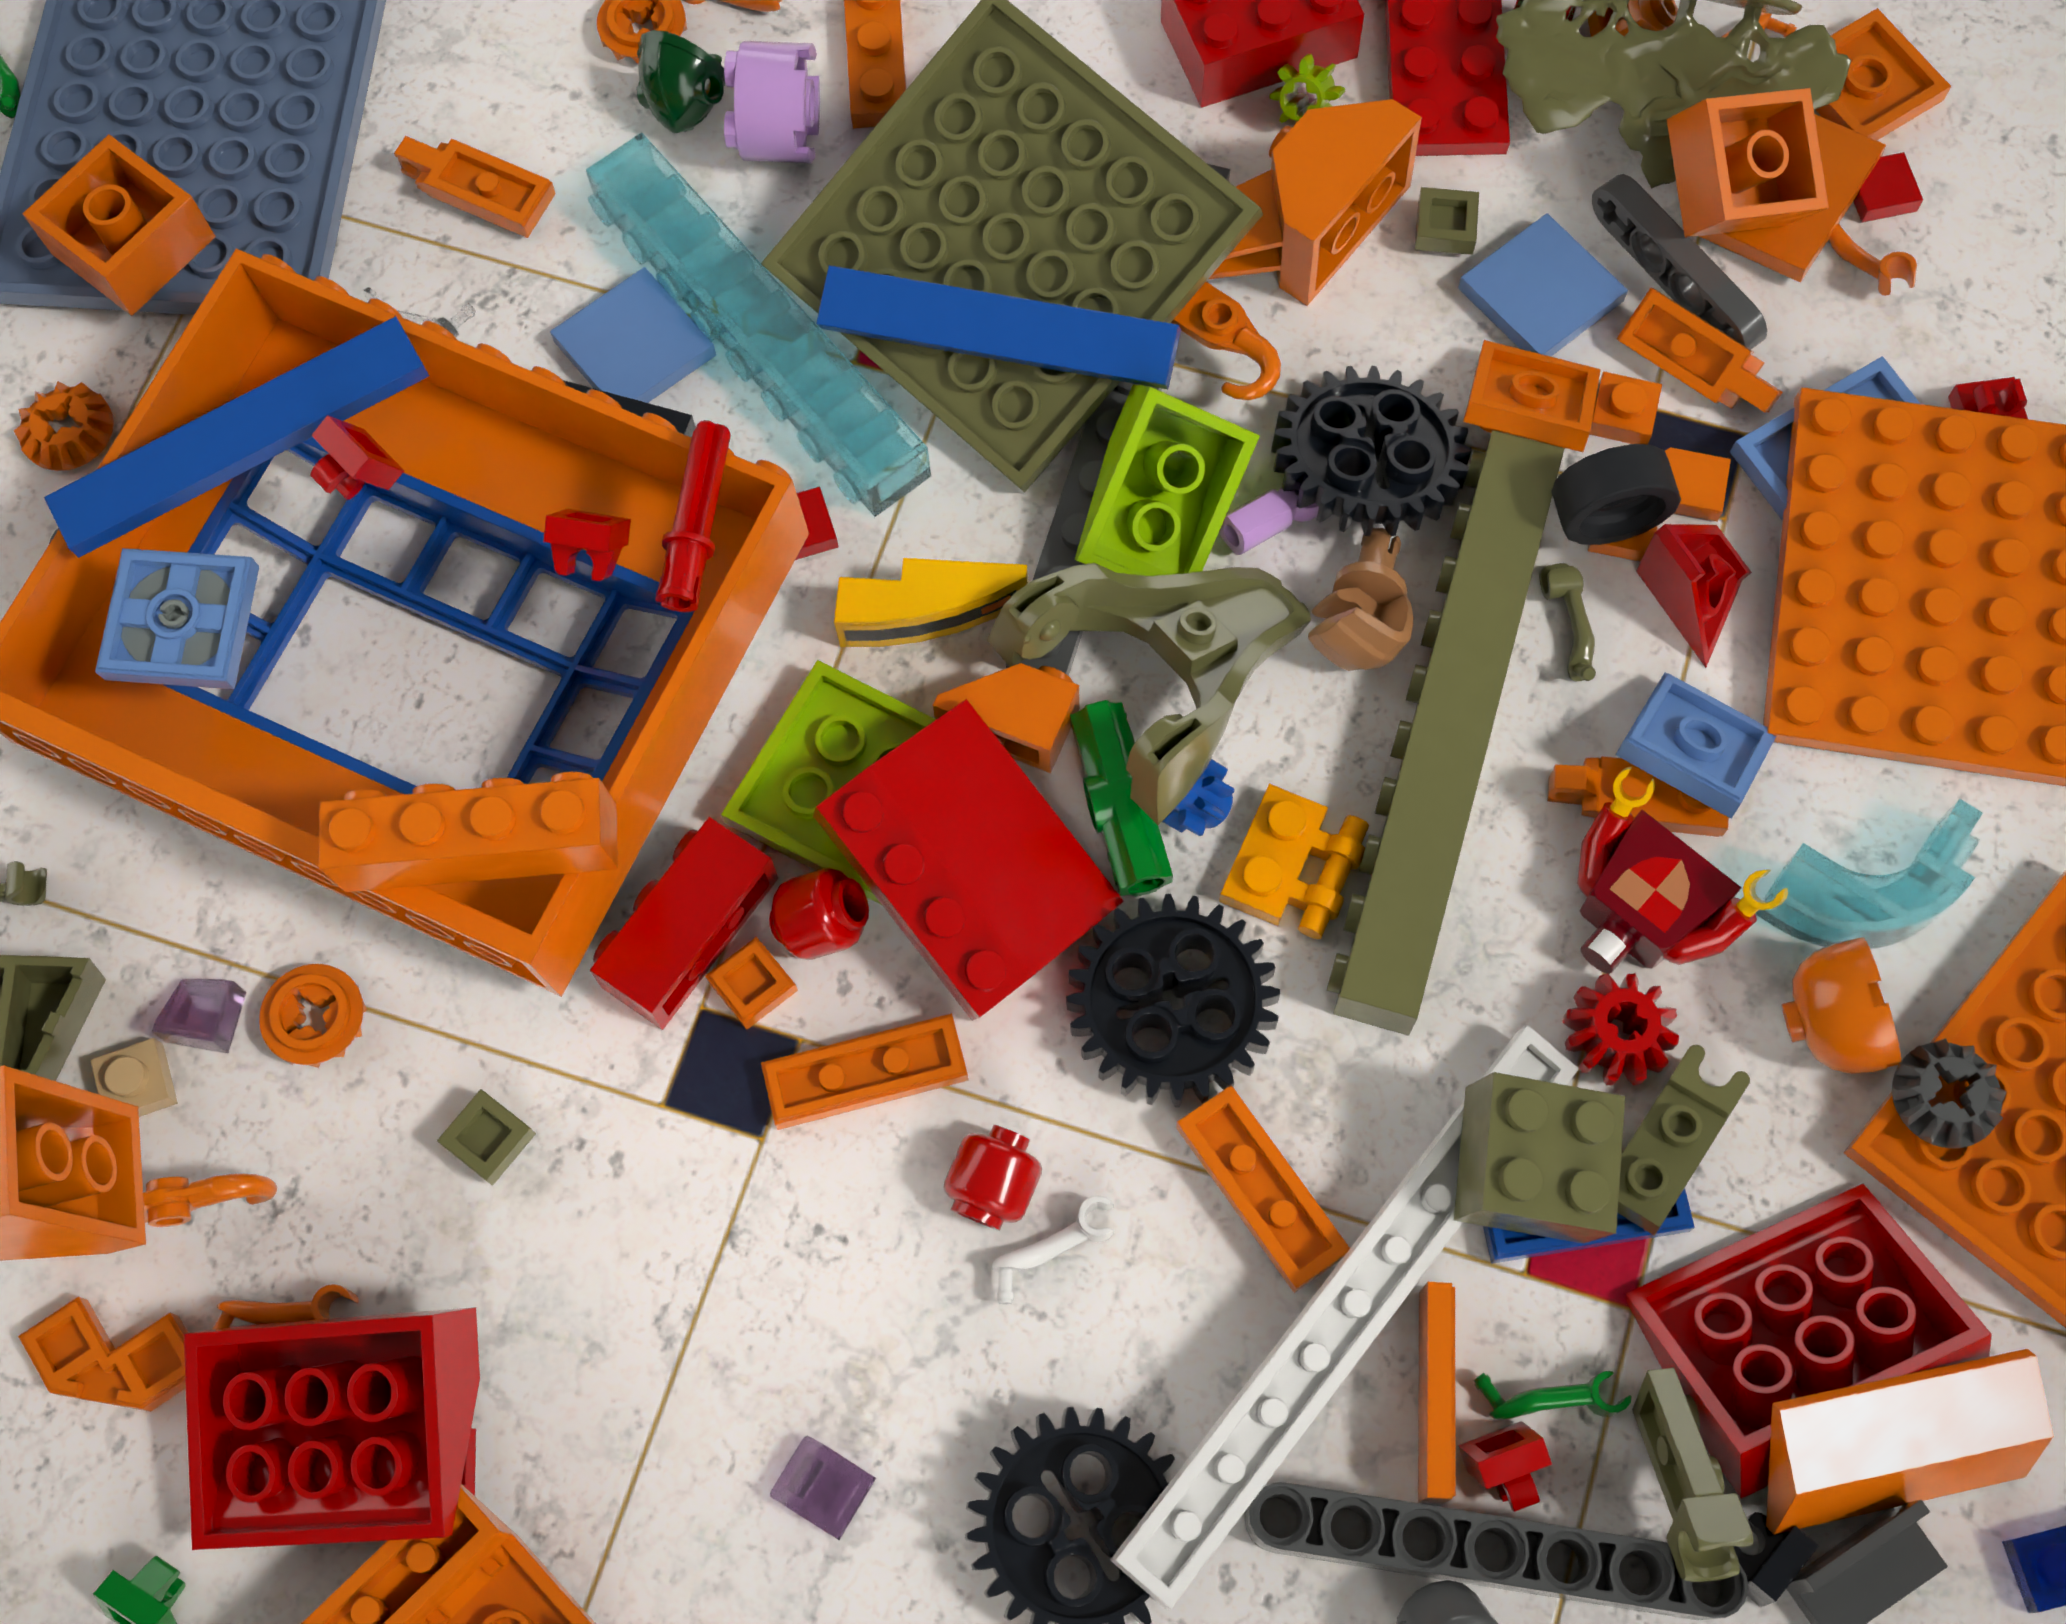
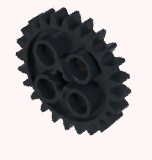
M1347 366L1344 380L1341 381L1329 371L1323 372L1320 387L1306 380L1303 382L1301 396L1290 394L1285 411H1279L1271 452L1276 454L1273 470L1276 473L1284 474L1283 491L1299 490L1296 505L1299 509L1315 503L1319 506L1316 521L1322 522L1334 514L1340 517L1339 531L1345 532L1352 522L1355 521L1361 522L1365 536H1371L1375 524H1383L1390 536H1396L1399 522L1402 520L1414 531L1420 529L1423 515L1437 521L1440 519L1443 505L1453 506L1458 490L1463 489L1469 469L1467 465L1472 447L1465 445L1469 432L1468 428L1455 426L1459 411L1457 409L1440 411L1444 394L1439 392L1425 397L1421 394L1424 381L1421 379L1415 381L1409 387L1402 385V373L1399 370H1396L1389 380L1380 379L1377 366H1371L1367 378H1359L1354 368Z
M1165 894L1162 911L1157 912L1152 911L1144 897L1139 898L1136 918L1131 919L1121 909H1115L1113 920L1116 930L1114 932L1098 924L1093 927V938L1099 948L1080 945L1077 949L1078 959L1088 969L1069 970V984L1082 990V992L1066 996L1067 1010L1084 1014L1070 1023V1032L1072 1036L1078 1037L1091 1035V1038L1081 1048V1057L1083 1060L1093 1059L1101 1055L1104 1057L1098 1074V1078L1102 1081L1110 1078L1116 1072L1123 1074L1121 1084L1122 1095H1128L1140 1083L1146 1086L1147 1104L1153 1105L1160 1089L1169 1090L1174 1107H1180L1184 1089L1193 1088L1196 1096L1203 1104L1208 1101L1210 1082L1215 1081L1223 1090L1234 1086L1232 1068L1248 1076L1253 1073L1255 1063L1247 1050L1259 1054L1267 1053L1270 1041L1258 1030L1276 1029L1279 1016L1262 1007L1278 1003L1280 989L1262 984L1274 976L1276 967L1274 963L1254 962L1262 953L1264 942L1262 939L1252 940L1245 944L1241 942L1246 922L1243 919L1233 923L1228 928L1221 925L1224 906L1219 904L1205 917L1199 914V899L1197 896H1192L1185 911L1176 910L1172 895ZM1197 949L1208 955L1211 964L1202 971L1192 972L1184 969L1178 963L1176 957L1185 950ZM1135 967L1146 973L1149 982L1138 990H1127L1116 983L1114 976L1124 968ZM1224 980L1229 984V987L1224 990L1218 988L1204 990L1210 987L1213 982ZM1172 989L1176 998H1184L1183 1008L1173 1010L1169 1001H1162L1163 991ZM1122 1009L1139 1010L1132 1017L1120 1019L1116 1015ZM1206 1009H1218L1228 1015L1232 1025L1221 1033H1212L1203 1029L1196 1020V1017ZM1154 1027L1162 1030L1170 1042L1160 1051L1148 1052L1138 1047L1133 1037L1143 1028Z
M1067 1407L1063 1412L1061 1428L1055 1429L1048 1416L1042 1413L1036 1416L1038 1437L1032 1439L1026 1431L1017 1426L1011 1431L1012 1440L1017 1449L1014 1454L996 1446L990 1451L993 1461L1001 1470L997 1475L985 1472H978L974 1480L987 1490L989 1495L987 1500L968 1502L966 1509L984 1517V1526L966 1533L965 1540L974 1543H985L987 1553L977 1558L971 1564L972 1570L993 1568L997 1577L988 1585L984 1594L987 1598L1006 1591L1012 1598L1004 1614L1007 1620L1011 1621L1023 1611L1028 1610L1032 1613L1029 1624H1048L1049 1621L1055 1624H1125L1124 1616L1128 1614L1140 1624H1150L1152 1622L1145 1601L1149 1597L1153 1598L1118 1567V1579L1115 1581L1110 1580L1085 1539L1081 1537L1069 1540L1066 1537L1064 1529L1071 1523L1070 1516L1041 1480L1043 1471H1050L1058 1481L1063 1494L1075 1512L1079 1514L1090 1510L1094 1514L1096 1521L1089 1527L1090 1535L1102 1551L1111 1559L1118 1550L1112 1539L1114 1521L1123 1513L1132 1514L1141 1520L1170 1483H1167L1163 1474L1172 1465L1175 1457L1173 1454H1169L1154 1461L1148 1455L1155 1438L1152 1432L1132 1442L1128 1439L1131 1418L1125 1416L1115 1424L1111 1431L1106 1430L1103 1409L1096 1408L1091 1413L1087 1425L1080 1426L1074 1407ZM1088 1454L1096 1457L1104 1467L1105 1482L1097 1494L1087 1495L1082 1493L1072 1483L1070 1468L1073 1460L1078 1455ZM1023 1496H1033L1040 1499L1046 1505L1049 1512L1048 1526L1036 1538L1022 1535L1013 1523L1012 1511L1015 1503ZM1066 1556L1080 1558L1087 1565L1090 1572V1582L1087 1590L1075 1599L1063 1596L1057 1590L1054 1583L1055 1568L1061 1559Z

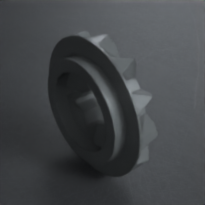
M1946 1038L1934 1043L1919 1045L1909 1052L1896 1068L1892 1081L1893 1102L1903 1123L1922 1140L1944 1148L1968 1147L1986 1138L2003 1119L2000 1114L2002 1102L2007 1091L2000 1088L1995 1076L1997 1065L1986 1063L1975 1053L1974 1046H1960L1948 1043ZM1938 1076H1941L1948 1084L1954 1083L1957 1080L1960 1083L1964 1080L1968 1082L1969 1086L1965 1088L1966 1092L1959 1097V1101L1963 1106L1962 1109L1954 1101L1945 1104L1940 1102L1931 1107L1929 1101L1936 1097L1935 1093L1942 1088V1083Z

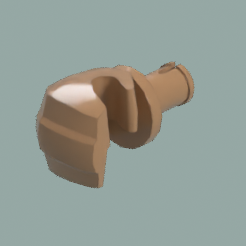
M1374 528L1370 537L1363 534L1358 562L1344 566L1337 573L1332 593L1311 610L1313 615L1326 619L1309 632L1308 639L1329 661L1347 671L1381 668L1391 662L1411 639L1414 619L1412 606L1407 598L1408 590L1405 580L1394 570L1401 541L1398 536H1395L1391 540L1390 549H1388L1392 536L1384 528Z

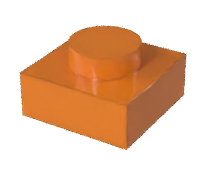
M1603 371L1598 383L1589 435L1630 444L1648 445L1653 432L1662 384Z

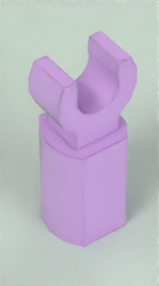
M1282 486L1278 491L1271 489L1227 513L1219 531L1220 536L1235 555H1242L1288 529L1292 524V520L1304 522L1317 517L1319 506L1314 503L1299 509L1296 506L1298 496L1295 493L1299 490L1283 491Z

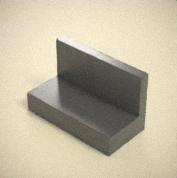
M1922 1499L1890 1508L1799 1571L1786 1589L1810 1624H1867L1948 1567L1917 1524L1918 1520L1930 1513Z

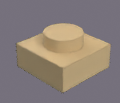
M151 1038L90 1060L98 1094L138 1106L139 1117L178 1104L164 1045L157 1039Z

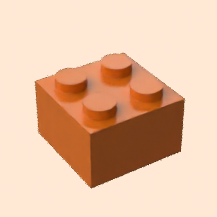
M1810 88L1707 98L1666 119L1685 238L1785 226L1829 208Z
M110 134L22 213L54 257L131 316L216 237L190 194Z

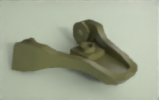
M1096 563L1072 566L1032 580L1018 590L1003 605L987 641L1008 666L1011 667L1025 659L1031 660L1043 657L1053 650L1067 636L1069 631L1125 632L1148 643L1186 682L1196 710L1184 717L1181 714L1166 715L1150 726L1134 743L1129 752L1130 755L1126 770L1132 776L1130 798L1159 825L1186 797L1208 767L1225 732L1235 702L1254 670L1268 657L1299 636L1310 623L1311 616L1306 605L1298 601L1294 594L1283 587L1281 580L1259 568L1230 567L1184 574L1143 576L1116 573Z

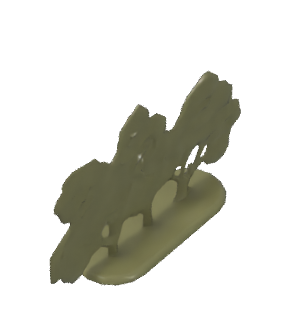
M1524 0L1519 8L1498 15L1496 19L1499 26L1496 38L1499 43L1509 50L1503 75L1508 80L1511 91L1522 99L1523 112L1536 133L1546 134L1576 127L1589 118L1594 110L1608 101L1617 103L1624 110L1618 128L1628 147L1631 150L1640 151L1643 156L1640 166L1651 189L1676 181L1666 119L1707 98L1805 88L1811 89L1813 108L1817 109L1839 99L1851 60L1847 55L1837 53L1835 40L1829 35L1824 25H1808L1794 31L1785 38H1769L1759 23L1761 12L1776 15L1798 14L1803 7L1801 4L1791 0H1707L1745 9L1743 19L1732 29L1726 38L1716 37L1706 26L1696 22L1693 13L1697 0H1680L1674 24L1662 31H1652L1640 27L1633 20L1627 8L1629 0ZM1570 6L1582 7L1579 16L1572 21L1566 19V11ZM1610 7L1613 10L1607 26L1602 31L1592 37H1584L1580 34L1579 28L1595 11L1596 15L1605 17L1607 8ZM1621 17L1627 21L1629 32L1625 36L1615 29ZM1750 40L1760 46L1759 58L1754 62L1747 58Z

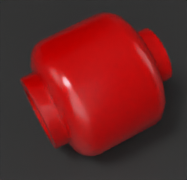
M833 868L816 870L791 878L779 885L774 894L772 910L769 915L770 929L775 939L797 958L813 960L846 950L858 943L864 926L869 919L868 900L860 884L840 870Z
M993 1125L989 1136L980 1133H970L965 1136L959 1145L944 1181L945 1193L954 1200L950 1210L1000 1231L1003 1222L1012 1223L1021 1220L1026 1213L1042 1174L1041 1163L1034 1156L1026 1152L1030 1140L998 1125Z

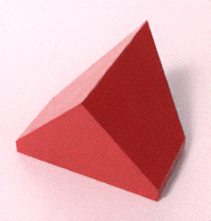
M1664 524L1654 533L1636 572L1706 668L1740 585L1752 572L1717 525Z

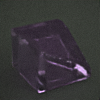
M182 979L156 1018L152 1033L166 1043L228 1054L247 992L231 980Z

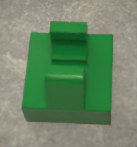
M155 1556L131 1581L112 1570L93 1595L104 1615L116 1624H177L170 1609L184 1590L186 1584L178 1578L180 1575L179 1570L160 1557Z

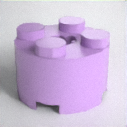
M743 41L738 51H726L724 62L725 83L727 87H734V112L727 111L725 114L724 137L726 147L738 149L743 161L812 163L815 159L814 148L806 147L807 135L819 134L820 81L819 76H808L806 61L816 59L817 53L813 43Z

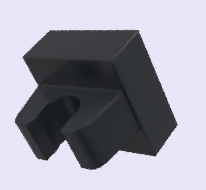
M1755 1512L1746 1518L1752 1532L1757 1535L1760 1542L1757 1554L1748 1555L1738 1546L1733 1547L1738 1561L1747 1576V1596L1759 1607H1763L1778 1600L1819 1545L1797 1526H1794L1788 1532L1774 1535L1766 1527L1767 1516Z

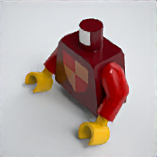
M1632 767L1623 769L1615 778L1613 792L1616 798L1614 802H1606L1581 844L1577 884L1587 898L1579 912L1583 918L1597 929L1582 945L1580 951L1593 967L1608 974L1612 973L1628 954L1644 967L1650 969L1657 966L1664 959L1681 965L1718 955L1757 921L1755 913L1758 910L1776 908L1782 905L1788 896V888L1781 890L1770 902L1762 901L1757 896L1755 891L1756 883L1771 871L1768 869L1756 871L1749 875L1743 886L1744 897L1742 899L1736 898L1735 896L1742 887L1644 810H1641L1634 818L1630 813L1633 807H1640L1649 801L1655 789V782L1652 778L1644 795L1640 797L1628 796L1622 788V781Z

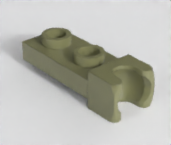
M1700 1045L1689 1047L1621 1155L1618 1213L1654 1236L1750 1084L1749 1075L1743 1071L1736 1072L1730 1081L1721 1087H1713L1706 1084L1699 1075V1067L1705 1057V1050Z
M1675 1368L1647 1370L1632 1411L1673 1519L1666 1539L1682 1580L1691 1582L1713 1581L1736 1576L1739 1574L1740 1566L1733 1546L1746 1547L1753 1545L1752 1530L1737 1493L1724 1494V1478L1721 1466L1714 1456H1709L1699 1432L1700 1419L1697 1405L1690 1395L1684 1394Z

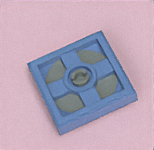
M122 548L95 672L101 678L108 681L235 689L259 565L252 557Z

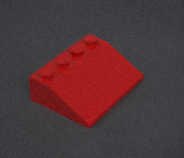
M967 699L871 764L815 807L813 817L972 1021L982 1017L1124 902Z
M1864 1183L1625 1293L1626 1302L1661 1368H1675L1684 1394L1690 1395L1694 1399L1699 1412V1432L1705 1448L1711 1456L1718 1460L1722 1473L1741 1499L1768 1486L1772 1403L1990 1356L1991 1332Z
M476 1307L240 1325L184 1334L192 1550L445 1538L452 1535L480 1382Z

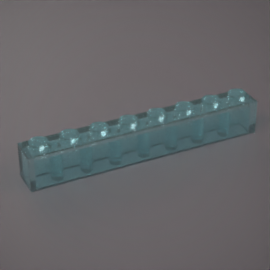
M642 132L586 169L593 194L588 197V201L600 221L607 227L615 224L623 233L622 240L632 257L640 265L648 261L658 272L656 273L657 281L677 303L683 300L691 309L690 316L692 321L711 342L717 339L727 350L725 353L726 358L739 378L744 382L753 379L762 389L761 397L771 414L781 423L788 419L799 431L797 438L809 457L816 463L824 459L835 472L833 475L835 483L848 501L854 505L861 501L872 515L876 517L931 477L928 447Z

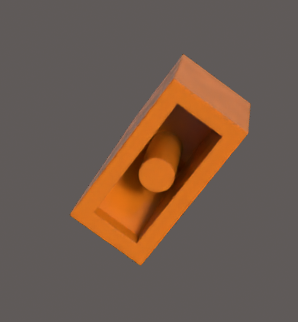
M1023 663L940 693L933 703L934 718L938 719L967 699L1013 759L1048 773L1052 772L1070 732V715L1078 712L1080 709L1079 685L1073 683L1067 674L1050 666H1040L1036 669Z

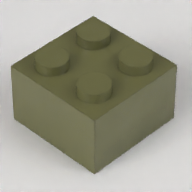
M1493 1072L1468 1085L1465 1088L1454 1221L1578 1243H1587L1616 1234L1625 1096Z

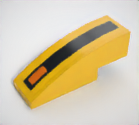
M903 558L901 580L839 577L834 624L840 647H885L923 642L959 633L998 617L1003 605L1012 595L1028 584L1027 565Z

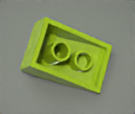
M1133 384L1110 437L1074 560L1083 564L1096 563L1116 573L1143 576L1202 572L1260 435L1155 388Z

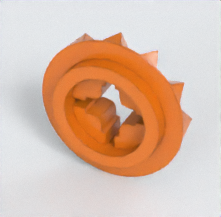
M605 0L597 16V30L603 47L611 49L617 60L631 57L638 64V42L641 35L650 30L642 28L637 33H634L632 23L636 22L643 25L650 19L653 25L652 30L667 31L681 37L682 32L688 30L682 2L680 0Z
M57 381L53 391L46 394L35 391V402L29 408L18 409L21 424L13 430L20 442L22 452L33 463L45 469L64 471L89 463L104 450L113 432L114 419L108 403L101 394L92 391L82 382L75 387H69ZM69 415L76 425L80 427H61L56 433L49 424V421L53 422L54 419L63 421Z
M308 964L285 973L270 987L260 1008V1031L267 1046L281 1059L291 1065H309L319 1068L322 1062L334 1057H344L345 1049L354 1038L362 1036L361 1023L363 1013L367 1011V1008L363 1002L359 986L345 972L330 965ZM302 998H305L310 1004L313 1003L320 1009L329 1005L330 1008L323 1014V1019L326 1022L324 1027L327 1029L324 1034L319 1030L316 1031L310 1025L300 1029V1025L307 1019L303 1011L305 1007L300 1001Z

